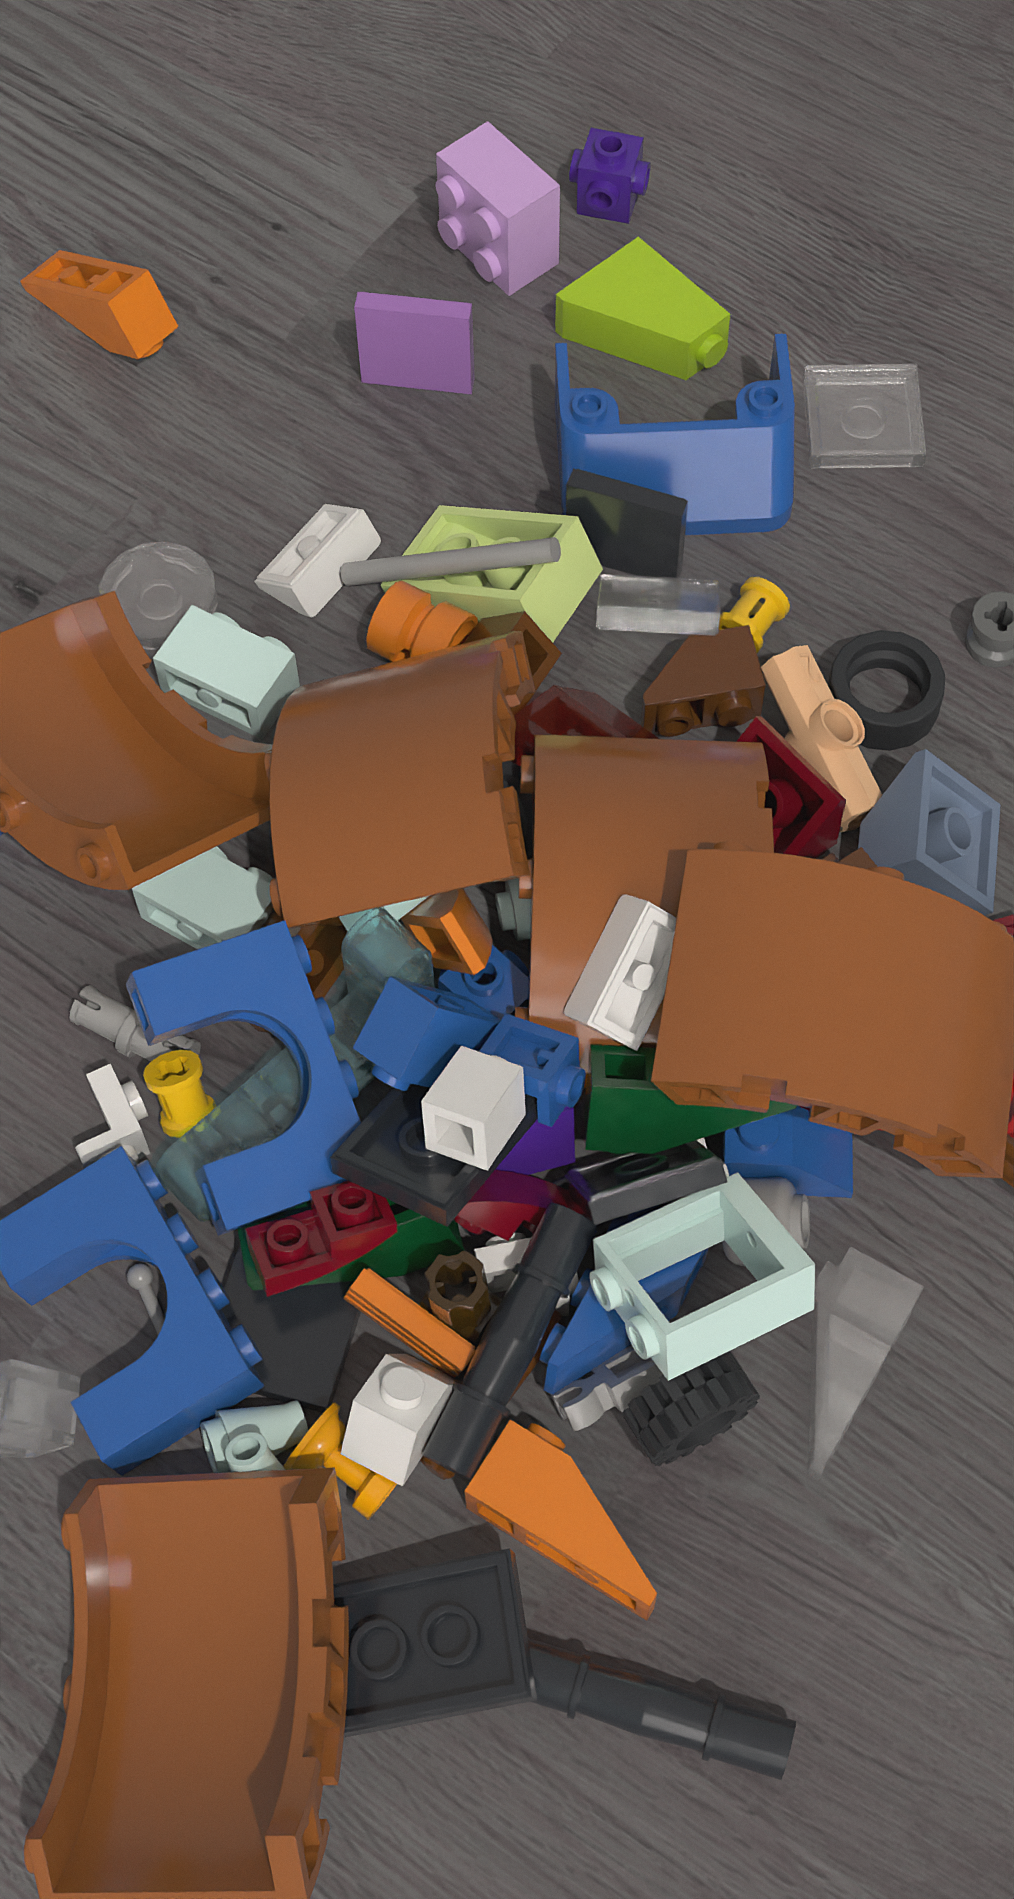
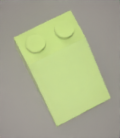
M444 505L438 506L402 555L552 537L557 538L561 548V556L558 562L402 580L430 593L431 604L434 606L447 601L474 614L478 618V622L481 618L525 611L552 643L603 568L578 516ZM401 580L382 582L381 587L386 593L395 582Z

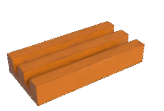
M369 1268L368 1270L363 1269L343 1298L440 1371L454 1378L464 1370L475 1354V1346Z

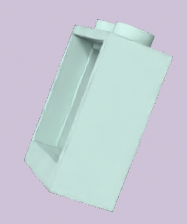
M738 1172L727 1177V1183L690 1194L593 1239L595 1270L590 1272V1283L597 1300L606 1311L616 1310L625 1322L628 1338L636 1353L644 1360L651 1357L668 1381L814 1310L815 1263ZM725 1240L756 1278L757 1282L669 1323L638 1281Z

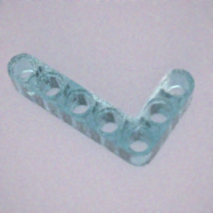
M384 907L374 908L364 914L347 932L342 942L341 951L348 995L330 1009L335 1025V1034L329 1036L337 1060L345 1059L349 1063L359 1092L376 1078L371 1073L375 1064L353 1049V1046L389 977L392 976L435 988L430 950ZM287 1047L164 1152L156 1164L155 1170L164 1185L200 1222L210 1220L211 1216L195 1172L205 1164L279 1137L287 1129L295 1116L300 1100V1077L295 1060Z

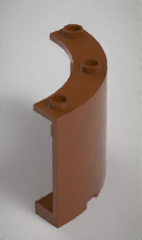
M115 590L79 600L0 632V831L3 833L8 832L25 849L67 877L103 889L129 890L270 820V782L265 771L264 757L267 752L272 751L273 744L251 742L234 735L222 739L208 731L207 719L193 709L174 689L164 693L146 671L152 661L124 614Z
M511 631L308 683L296 688L288 697L276 725L272 751L267 752L264 757L265 771L270 782L271 835L277 877L270 881V897L275 912L279 917L284 918L288 928L307 927L320 924L319 921L488 882L508 881L530 875L521 828L517 792L513 786L504 788L502 762L515 759L516 721L510 707L520 705L526 694L535 692L522 631Z
M535 735L534 755H522L520 793L532 794V859H527L530 875L519 878L518 898L531 899L528 1007H515L514 1016L578 1037L580 1068L585 1069L587 1074L591 1044L625 1045L566 1016L564 1009L620 897L627 894L646 900L677 918L688 849H713L716 843L730 841L745 844L752 848L753 851L774 853L772 808H764L765 793L768 791L769 776L762 743ZM664 998L639 1047L656 1048Z
M730 841L716 843L713 849H688L651 1081L677 1105L723 1107L762 1113L768 1111L770 1100L810 1108L808 1117L810 1122L837 1128L860 1136L871 1134V1132L878 1129L895 1135L893 1149L917 1160L936 1176L1003 1178L1014 1074V937L1007 932V928L1003 924L992 921L980 912L955 899L929 888L905 881L904 874L893 868L870 867L864 869L796 855L753 851L752 848L745 844Z
M335 1467L88 1479L71 1505L65 1510L61 1523L63 1545L67 1551H70L72 1565L74 1651L72 1674L67 1677L63 1691V1704L67 1718L56 1768L44 1804L35 1824L28 1830L24 1845L25 1865L28 1872L35 1876L39 1898L310 1899L319 1874L330 1831L327 1819H319L323 1785H338L347 1704L349 1659L348 1605L334 1606L332 1561H343L346 1559L341 1504Z

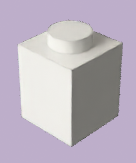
M461 1046L421 1101L426 1149L488 1171L526 1115L523 1067L508 1062L501 1057L490 1056Z

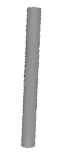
M552 537L347 562L341 567V578L346 586L551 563L559 561L561 548L558 539Z

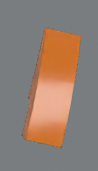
M464 888L431 895L401 917V920L430 967L471 975L477 974L486 967L491 955L493 940L489 929Z

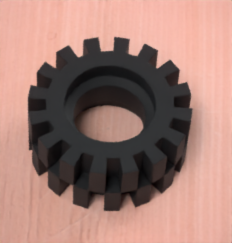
M730 1350L669 1381L663 1374L659 1377V1382L654 1385H648L640 1392L642 1396L630 1401L628 1404L629 1408L623 1411V1416L652 1464L660 1466L664 1462L666 1464L674 1462L680 1455L685 1457L693 1453L696 1447L700 1445L705 1446L712 1442V1438L717 1434H724L732 1428L731 1424L733 1422L742 1420L748 1414L747 1411L757 1405L760 1395Z

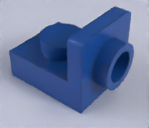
M505 1014L479 1051L490 1056L501 1057L508 1062L523 1067L524 1092L537 1098L538 1123L552 1127L566 1106L573 1107L582 1094L586 1072L585 1069L580 1068L578 1037Z

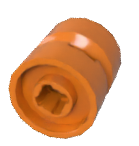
M401 580L395 582L386 591L373 613L366 638L367 649L394 662L461 645L478 624V618L474 614L447 601L434 606L431 604L430 593Z

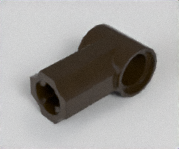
M465 1250L452 1256L439 1254L425 1272L429 1289L426 1291L419 1306L475 1346L474 1350H476L486 1326L502 1299L489 1291L484 1264L475 1256Z

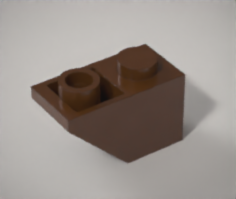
M749 625L690 634L643 694L641 713L643 737L660 734L674 737L685 734L691 729L715 725L735 727L745 724L756 716H761L766 685Z

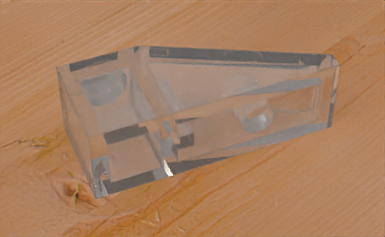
M851 1246L841 1264L837 1266L828 1261L815 1282L814 1300L818 1302L811 1324L807 1474L819 1481L912 1315L924 1286Z

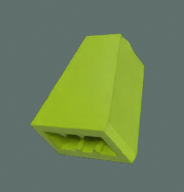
M639 236L556 294L555 332L562 338L683 380H688L704 367L711 368L723 358L728 348L730 313Z

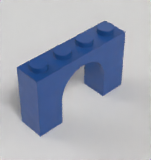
M285 920L133 971L126 982L127 990L148 1046L215 1023L241 1021L255 1024L274 1034L288 1048L297 1065L301 1087L300 1100L295 1116L287 1129L279 1137L205 1164L195 1172L218 1236L310 1201L311 1191L348 1181L332 1173L330 1157L361 1123L352 1100L359 1095L354 1073L347 1060H337L329 1036L335 1034L332 1014L323 997L314 998L306 974L312 971L308 950L300 935L291 937Z
M122 1146L0 1220V1270L9 1287L31 1306L96 1266L110 1261L123 1259L138 1260L149 1263L161 1271L167 1290V1312L162 1329L152 1346L131 1365L70 1402L101 1461L121 1476L201 1427L202 1422L215 1418V1411L228 1410L265 1386L253 1366L263 1360L257 1345L243 1324L232 1329L221 1310L231 1303L225 1289L210 1267L200 1273L189 1254L199 1248L194 1235L179 1213L169 1218L159 1201L161 1197L168 1194L162 1179L148 1159L137 1164Z

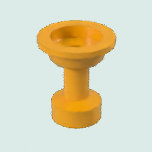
M335 1402L313 1424L283 1467L285 1470L322 1468L323 1466L325 1468L335 1467L336 1476L356 1492L352 1508L369 1520L384 1503L397 1483L340 1454L346 1427L338 1415L341 1406Z

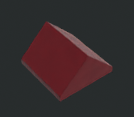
M756 716L736 742L763 744L769 776L768 791L765 793L764 808H772L774 853L817 859L837 844L846 799L762 716Z

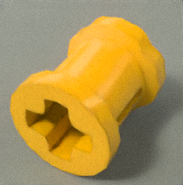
M750 577L741 586V597L729 612H723L714 621L713 629L715 631L749 625L756 652L758 653L763 647L762 637L773 622L781 621L789 612L790 604L784 592L774 583L764 578ZM761 598H764V599H765V603H764V604H762L761 602H759V600H760Z
M175 1050L164 1053L153 1059L146 1066L143 1073L147 1088L158 1096L162 1107L160 1123L164 1133L170 1137L184 1138L202 1133L211 1127L217 1119L215 1101L212 1097L205 1094L200 1080L203 1066L199 1055L189 1050Z

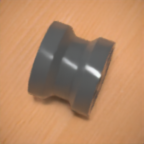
M1004 591L990 592L982 596L974 605L971 623L968 626L965 638L966 649L971 657L982 665L993 668L1006 667L1014 663V594ZM1000 624L1006 626V631L1000 629Z

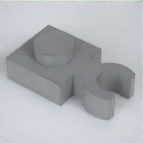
M631 1345L590 1371L592 1376L573 1381L558 1392L550 1395L560 1417L563 1420L568 1419L572 1430L575 1432L590 1426L605 1411L614 1406L621 1412L629 1408L628 1404L630 1401L642 1396L640 1392L648 1385H654L659 1382V1377L663 1373L651 1357L646 1360L642 1359Z

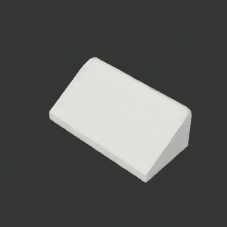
M324 504L257 576L254 582L258 588L298 613L312 618L317 615L344 585L341 578L342 565L347 562L367 560L380 545V536L363 509Z
M627 894L622 895L565 1006L564 1014L637 1051L665 996L677 918L646 900Z

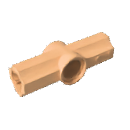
M808 645L792 647L779 655L773 656L761 667L763 677L790 729L784 739L846 799L840 832L855 830L860 827V823L882 796L858 747L865 735L862 720L851 706L839 699H834Z

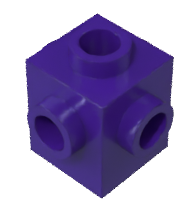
M590 128L584 149L576 148L574 150L570 166L569 180L570 182L577 183V214L629 224L637 196L645 195L650 177L651 163L642 161L644 137Z

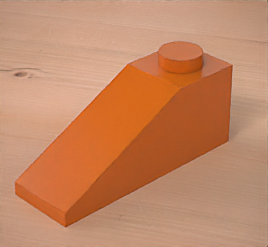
M59 250L20 281L26 292L112 353L138 360L148 357L157 352L163 346V339L179 327L148 269Z
M509 1420L465 1489L466 1509L647 1621L654 1610L657 1592L571 1456L563 1452L566 1447L563 1441L540 1425L530 1423L528 1428L525 1429L514 1421Z

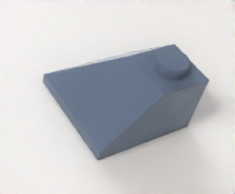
M927 749L915 752L860 823L858 849L862 847L877 867H889L902 872L905 876V881L929 888L955 899L983 915L993 913L1001 804Z

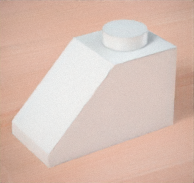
M386 1354L353 1400L340 1454L403 1486L423 1456L422 1453L454 1392L452 1390L454 1382L460 1384L462 1382L408 1354Z

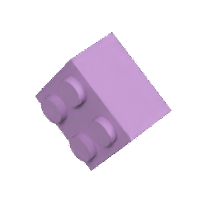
M488 121L436 153L437 181L435 186L439 203V221L437 223L439 233L450 248L458 249L474 263L477 272L483 279L488 282L493 281L510 296L559 264L560 185Z

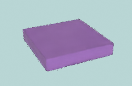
M357 292L354 310L362 383L472 394L475 380L472 303Z

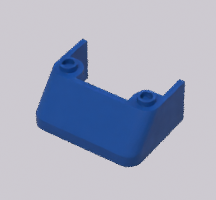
M775 334L769 380L752 382L738 393L735 405L736 419L620 424L618 405L615 399L607 392L596 388L570 389L567 343H555V415L562 515H566V484L574 468L688 500L685 535L770 532L781 528L787 523L791 516L794 498L795 402L786 334Z

